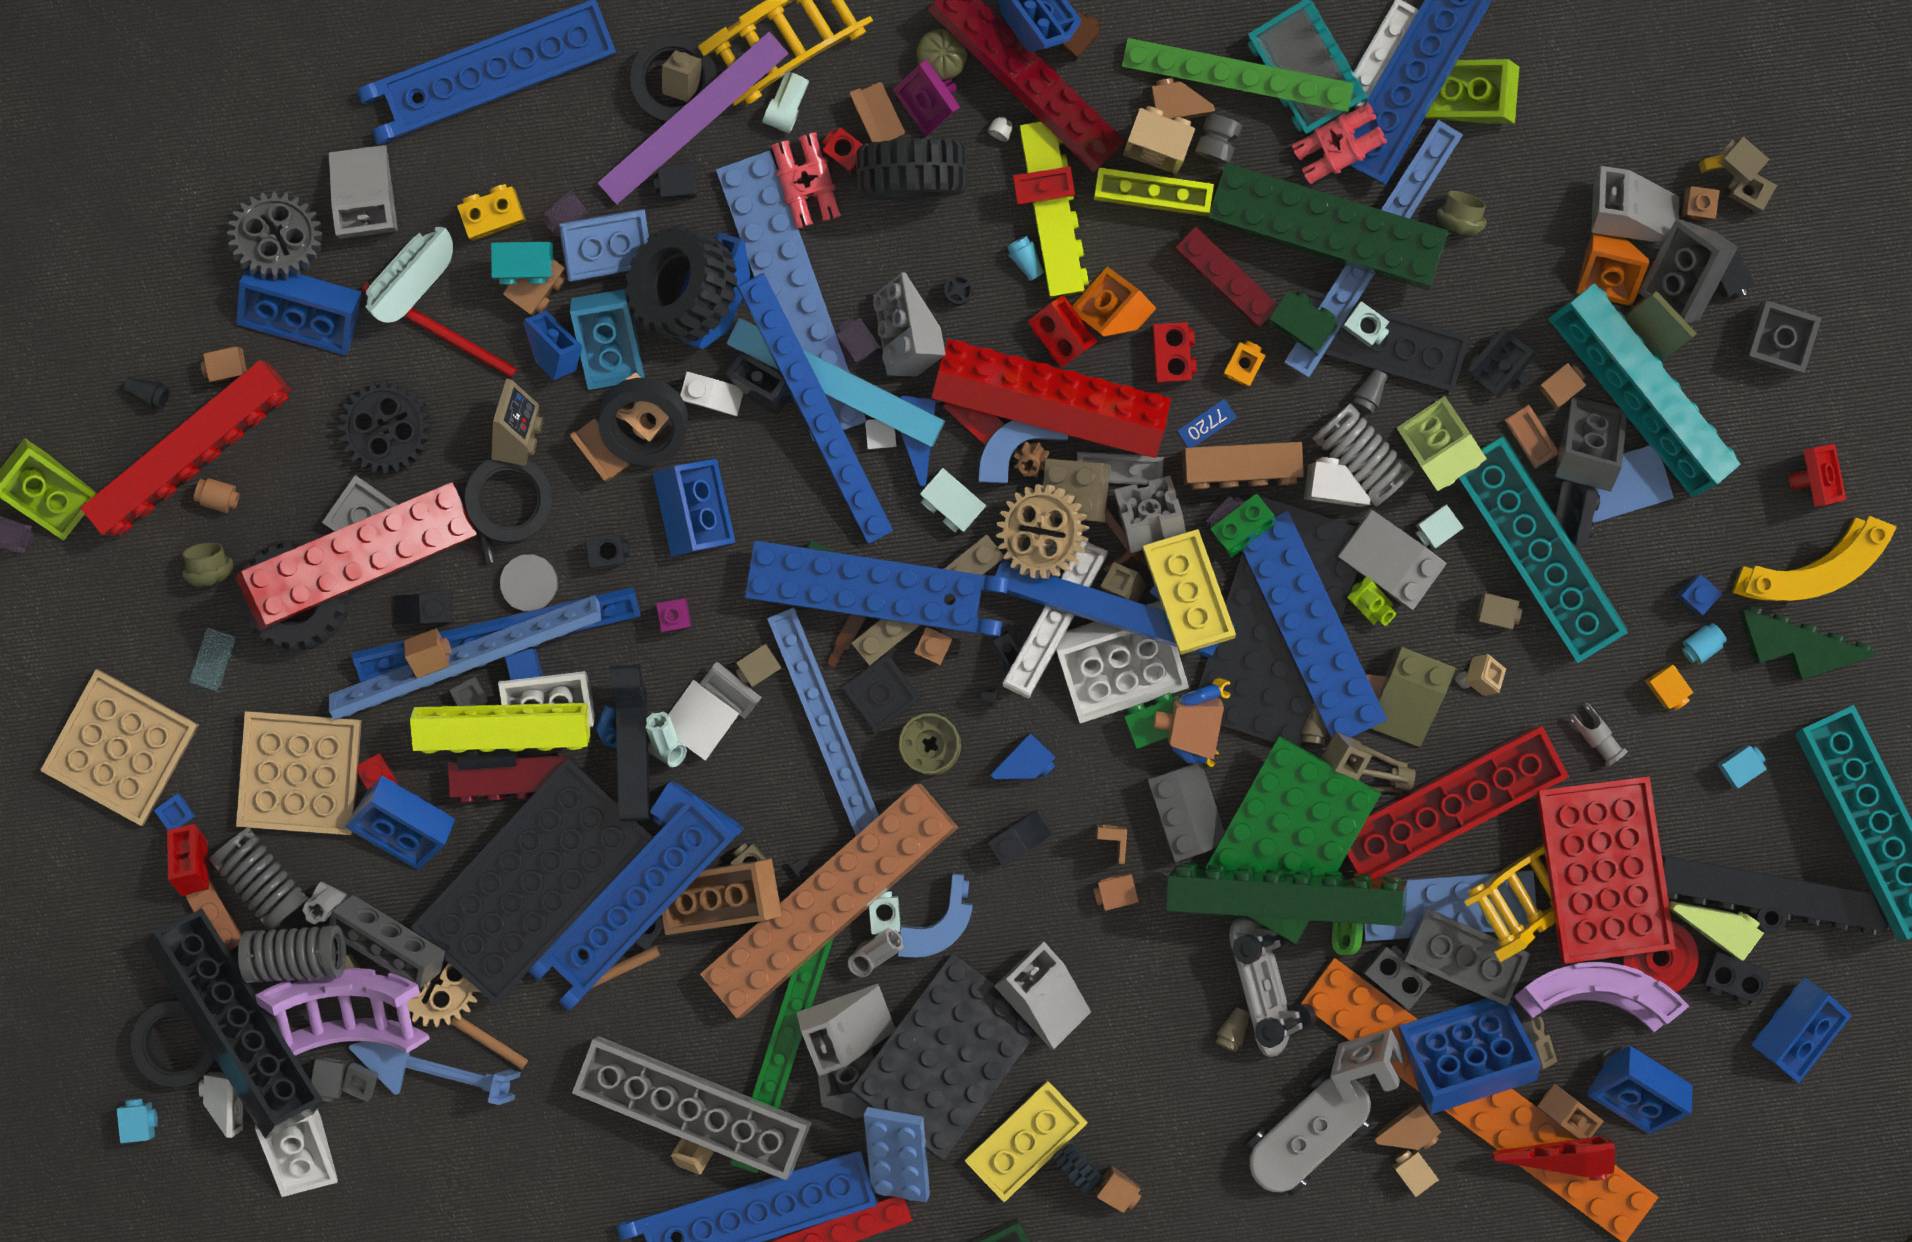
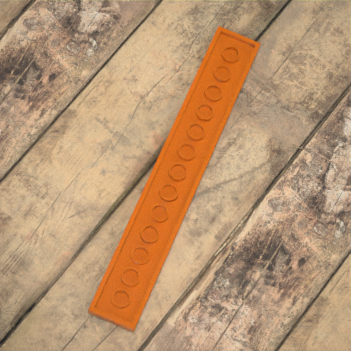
M1333 957L1300 1003L1309 1004L1314 1009L1317 1017L1348 1040L1391 1028L1405 1054L1403 1063H1399L1398 1060L1392 1061L1391 1059L1390 1062L1397 1076L1419 1091L1399 1032L1400 1025L1418 1019ZM1513 1089L1444 1110L1497 1150L1579 1139ZM1616 1165L1613 1174H1606L1607 1179L1590 1181L1589 1177L1520 1166L1622 1242L1628 1240L1659 1198Z

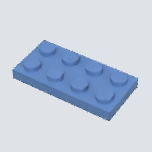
M867 1107L864 1114L870 1182L873 1192L883 1196H893L927 1203L930 1188L925 1148L924 1118L922 1116Z

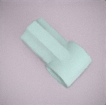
M789 72L785 74L775 99H772L768 105L763 123L790 134L797 119L798 107L807 89L809 80L795 73Z
M652 713L646 718V730L650 739L648 751L668 766L676 767L681 764L686 756V746L678 741L671 718L667 713Z

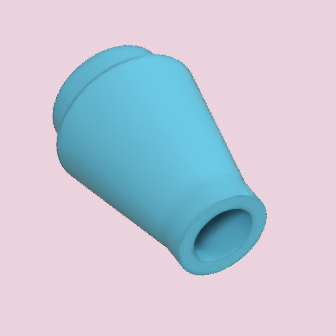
M1024 236L1007 246L1010 252L1008 256L1024 272L1029 281L1044 273L1033 240L1030 241L1027 236Z

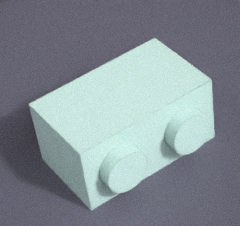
M944 468L939 471L920 493L924 498L921 503L933 514L937 510L946 517L942 522L955 533L958 529L964 532L986 507L982 501Z

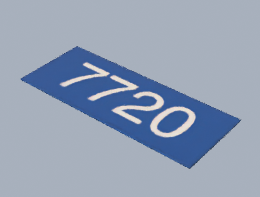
M1223 399L1177 430L1187 447L1193 448L1235 420L1237 416L1226 400Z

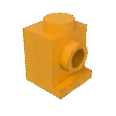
M1246 341L1245 344L1239 342L1222 375L1248 388L1266 355L1260 353L1262 349L1260 346L1250 341ZM1241 358L1249 360L1250 365L1248 368H1242L1239 365Z

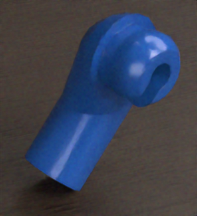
M605 704L596 725V731L604 746L616 748L617 729L613 723L616 717V708Z

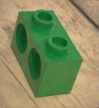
M1256 493L1210 529L1214 538L1231 558L1277 522L1275 515Z

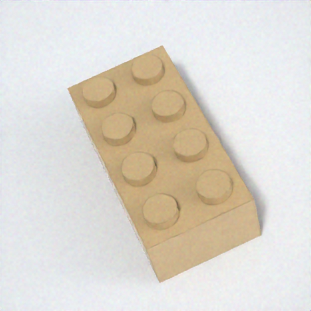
M1147 106L1146 110L1140 108L1123 156L1177 175L1184 161L1195 128L1191 127V122L1184 118L1174 116L1172 120L1162 116L1163 111L1150 106Z

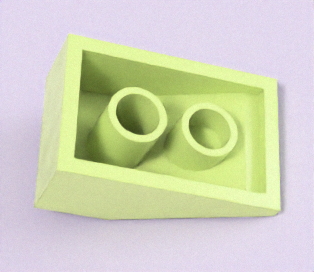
M1445 396L1396 427L1437 491L1453 484L1457 478L1468 471L1476 469L1480 463L1487 459Z
M1669 901L1671 912L1726 953L1741 961L1745 960L1764 934L1757 928L1760 923L1742 912L1734 914L1729 911Z

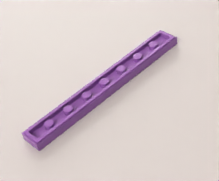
M769 31L602 178L598 184L618 204L789 53Z

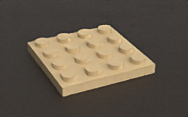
M96 669L40 771L138 825L144 826L199 724Z
M245 711L236 827L353 835V832L345 828L355 811L357 765L359 762L362 720L344 718L334 720L331 717Z

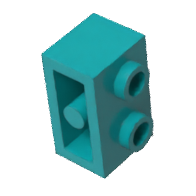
M550 242L491 243L492 278L499 280V285H517V280L528 279V284L531 285L546 284V279H553V244Z

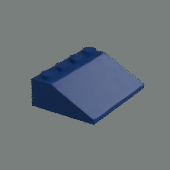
M1486 998L1399 1026V1032L1418 1089L1430 1114L1538 1080L1541 1062L1510 1001L1508 1006Z

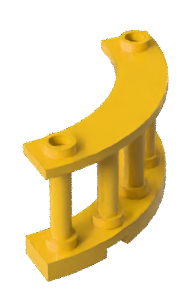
M766 0L740 16V20L728 29L724 27L700 44L698 48L703 56L714 51L717 55L720 54L727 67H729L737 60L730 50V47H732L730 42L739 35L741 38L745 37L750 47H752L760 40L755 33V25L767 17L775 22L796 58L779 69L775 65L767 72V77L751 86L733 102L734 106L744 101L749 105L762 97L760 91L804 62L849 37L851 41H854L865 34L866 30L864 27L873 21L871 16L857 22L844 0H830L847 27L834 35L813 0ZM793 1H796L797 4L801 3L824 40L808 51L804 49L783 15V7Z
M1868 516L1866 521L1854 517L1840 541L1821 559L1790 571H1776L1756 565L1753 569L1741 566L1731 593L1756 600L1792 601L1814 598L1833 592L1862 575L1878 559L1890 542L1897 526Z
M1544 844L1513 862L1485 883H1480L1467 891L1469 896L1464 901L1466 906L1468 907L1477 902L1499 938V947L1496 949L1495 954L1500 962L1525 949L1535 938L1533 934L1536 931L1540 933L1555 923L1548 871L1539 856L1545 853ZM1528 863L1551 899L1549 903L1552 907L1544 912L1541 909L1537 910L1515 873ZM1505 880L1528 916L1526 917L1528 923L1524 926L1518 924L1497 889V886Z

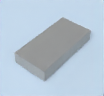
M718 662L712 666L700 683L727 705L739 712V715L744 719L762 698Z

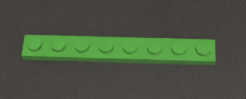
M1131 38L1127 39L1122 66L1346 112H1349L1354 83Z

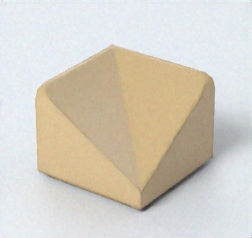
M1489 654L1473 657L1465 682L1483 696L1497 694L1500 692L1506 668Z
M681 1138L671 1157L678 1167L701 1175L714 1151Z

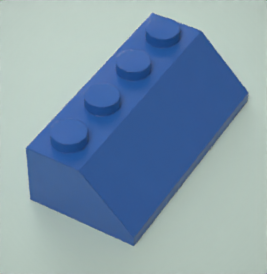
M248 266L239 282L236 325L347 356L360 313L362 292L304 275L297 276L293 272H289L288 280L282 274H278L276 281H273L272 274H267L266 278L261 280V272L257 271L256 274L251 276L250 266Z

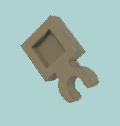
M1541 1016L1530 1018V1021L1523 1022L1522 1026L1541 1062L1540 1070H1544L1556 1063L1557 1058L1550 1035L1544 1034V1022Z

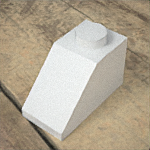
M687 372L680 396L686 403L737 416L743 392L735 385Z

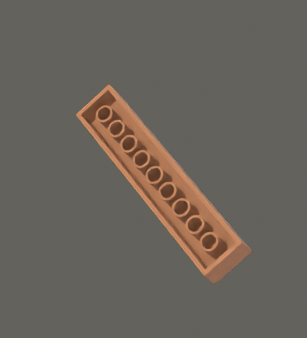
M922 784L913 785L780 903L782 916L759 921L700 975L736 1018L745 1017L796 970L863 913L874 901L880 898L955 832L958 826Z

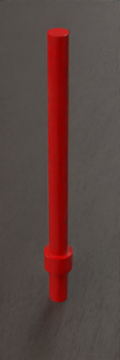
M366 283L361 292L367 295L366 291L371 284ZM413 308L404 315L405 318L506 376L513 378L515 375L516 367Z

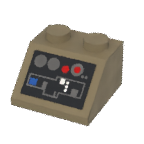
M510 379L505 381L493 420L491 459L526 466L528 456L535 453L537 439L534 436L541 433L543 417H539V404Z

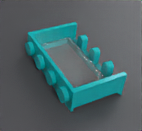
M1312 0L1299 2L1248 34L1251 39L1248 42L1249 48L1255 57L1261 56L1266 66L1354 83L1349 110L1369 99ZM1279 98L1284 107L1289 105L1295 115L1291 119L1298 131L1304 130L1306 134H1311L1316 128L1337 118L1339 114L1346 112Z

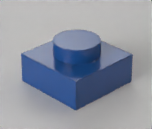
M177 793L154 810L167 830L182 827L196 817L180 793Z

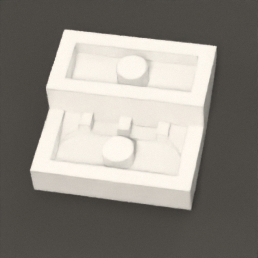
M693 680L668 715L671 718L678 741L706 761L740 713Z

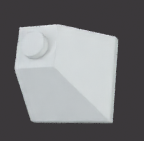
M208 1072L204 1075V1079H200L199 1096L203 1097L204 1106L224 1135L232 1138L243 1130V1103L224 1072Z

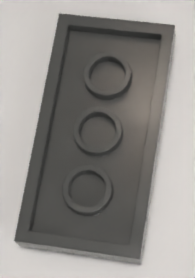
M1425 907L1402 960L1508 1006L1530 953L1522 950L1500 962L1495 954L1496 949L1499 947V939Z

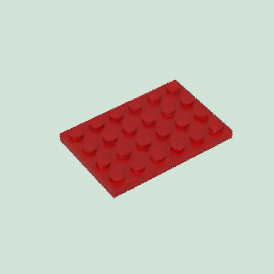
M1650 776L1538 790L1536 796L1561 964L1676 949Z

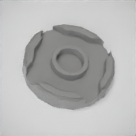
M534 554L520 555L512 559L504 567L500 577V589L505 600L512 607L522 611L537 610L546 607L554 598L558 589V576L554 567L546 559Z

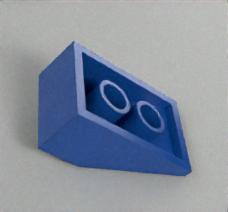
M672 780L667 784L650 810V813L655 815L652 820L664 827L695 794ZM696 796L735 835H739L743 831L744 826Z

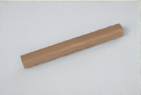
M653 946L613 965L592 988L661 956L657 946Z
M454 1016L451 1020L453 1026L521 1070L529 1061L464 1018L459 1021Z

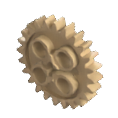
M1036 484L1034 492L1032 488L1025 487V496L1016 492L1015 498L1017 502L1007 501L1006 503L1010 508L1009 512H1000L1006 519L1005 522H997L998 526L1004 528L1003 532L996 534V537L1004 539V542L998 548L1008 550L1003 558L1004 560L1014 559L1010 567L1013 569L1020 568V574L1027 575L1030 572L1031 578L1038 579L1039 575H1041L1042 578L1049 579L1051 572L1053 576L1059 577L1060 568L1070 571L1069 561L1079 562L1075 556L1076 552H1085L1079 545L1080 542L1088 541V538L1082 536V531L1088 530L1089 526L1081 525V521L1087 515L1077 513L1082 505L1079 503L1072 504L1075 496L1070 494L1064 496V489L1058 488L1055 491V486L1047 485L1044 489L1043 485ZM1032 508H1034L1036 516L1035 519L1032 522H1030L1028 520V513ZM1061 513L1063 517L1062 523L1056 527L1054 523L1055 516ZM1021 525L1063 532L1066 536L1065 538L1041 535L1021 531L1019 528ZM1026 537H1029L1030 547L1025 551L1023 549V541ZM1055 541L1057 551L1054 555H1051L1049 547Z
M448 962L440 975L443 984L441 986L437 984L434 986L426 1004L422 1003V999L431 986L430 981L424 985L423 991L407 1002L409 1013H414L412 1022L415 1023L422 1017L423 1026L427 1027L430 1020H434L436 1028H439L441 1019H444L448 1026L451 1025V1016L453 1015L460 1021L462 1020L460 1011L463 1009L470 1013L471 1010L467 1004L468 1002L477 1003L478 1000L472 994L473 992L480 991L464 976L458 982L450 981L447 973L453 966ZM439 992H445L450 997L448 1005L443 1008L436 1007L434 1004V997Z

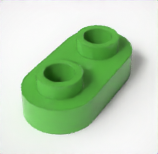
M1333 922L1332 946L1336 953L1340 955H1354L1359 951L1362 944L1363 924Z

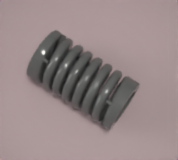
M248 827L222 846L208 861L220 871L222 877H228L227 883L230 886H235V893L242 894L241 900L249 903L248 908L251 911H256L255 916L269 931L287 920L309 898L302 893L300 887H295L284 898L279 900L295 885V881L290 878L278 886L287 878L288 873L286 870L280 871L269 879L280 869L281 864L276 861L264 869L274 859L271 853L266 854L255 862L266 852L265 845H260L243 857L259 843V838L254 836ZM247 838V841L242 844V841Z
M323 926L321 929L319 927H312L311 929L304 927L300 930L291 928L289 931L287 929H280L279 931L271 929L268 932L264 930L245 931L241 935L238 947L239 969L246 983L273 982L274 980L284 981L285 979L287 981L295 979L305 980L306 978L316 979L317 977L320 979L340 978L344 973L346 965V944L343 932L339 926ZM334 939L337 940L338 951H336ZM336 954H339V956H338V963H337V966H336V968H335Z

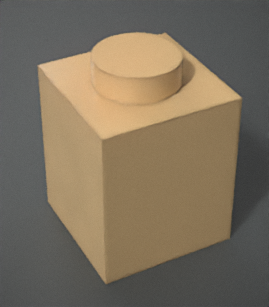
M1406 1149L1395 1158L1396 1163L1392 1165L1415 1197L1439 1180L1415 1149L1412 1151Z

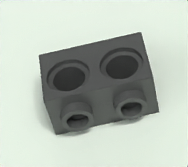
M1383 944L1363 968L1362 972L1405 1008L1410 1010L1431 985L1425 979L1429 974L1414 965L1410 967L1402 960L1404 953L1394 945L1389 949ZM1386 958L1394 961V969L1390 973H1382L1380 971V963ZM1407 977H1414L1416 979L1415 989L1410 992L1404 991L1402 989L1403 980Z

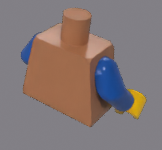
M1217 678L1211 685L1183 695L1181 699H1175L1171 713L1155 712L1153 728L1168 730L1167 739L1169 745L1185 762L1205 763L1210 767L1215 765V762L1211 759H1214L1215 754H1219L1216 746L1224 710L1222 700L1218 697H1230V692L1223 690L1225 685H1230V681Z

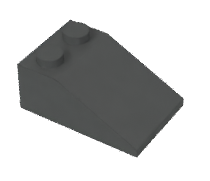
M1577 396L1571 397L1558 452L1555 477L1596 489L1612 491L1622 468L1627 416L1620 408Z

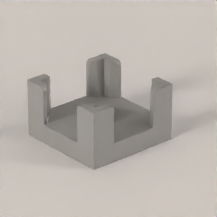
M1391 1028L1338 1044L1331 1078L1345 1104L1357 1100L1358 1096L1350 1081L1375 1074L1384 1091L1398 1088L1399 1077L1390 1059L1403 1063L1405 1054Z

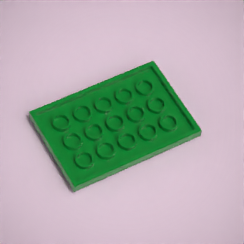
M1279 736L1206 868L1211 864L1225 865L1226 870H1237L1239 866L1254 867L1257 872H1266L1267 868L1284 869V873L1295 874L1296 870L1313 871V875L1325 876V872H1337L1379 799L1381 792L1359 780L1336 772L1326 761ZM1248 916L1297 944L1310 921Z

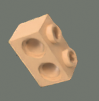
M635 372L634 374L626 378V380L641 377ZM644 401L635 402L634 405L627 404L616 414L617 418L625 420L633 427L632 429L637 436L647 439L649 442L657 437L670 422L669 416L662 408ZM647 413L654 415L656 425L648 421Z

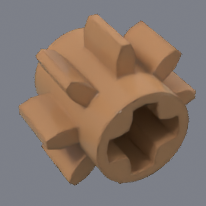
M1025 441L1022 449H1016L1014 457L1017 460L1014 468H1018L1024 477L1034 475L1038 478L1041 470L1045 471V460L1049 455V451L1044 450L1040 442L1029 444Z

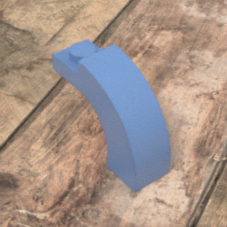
M1014 420L1001 427L987 443L980 462L979 482L1007 484L1009 460L1019 445L1034 439L1067 441L1068 435Z
M952 873L949 907L945 915L938 922L926 927L901 925L900 935L902 936L904 948L898 952V956L918 958L934 955L948 948L961 936L970 920L973 903L962 902V898H968L969 881L964 880L963 873Z

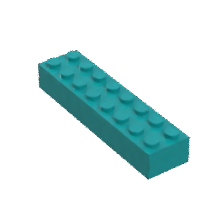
M1595 283L1572 298L1548 318L1692 498L1718 485L1741 465L1736 459L1734 451L1723 443L1718 436L1717 430L1707 423L1700 414L1697 405L1686 397L1681 390L1680 384L1669 376L1663 368L1662 362L1656 356H1653L1645 346L1643 338L1631 329L1627 324L1625 316L1615 309L1608 300L1605 291L1598 288Z
M1504 435L1481 448L1487 459L1480 463L1476 469L1460 476L1459 479L1577 663L1627 634L1628 629Z
M1853 705L1794 734L1899 943L1912 938V820Z

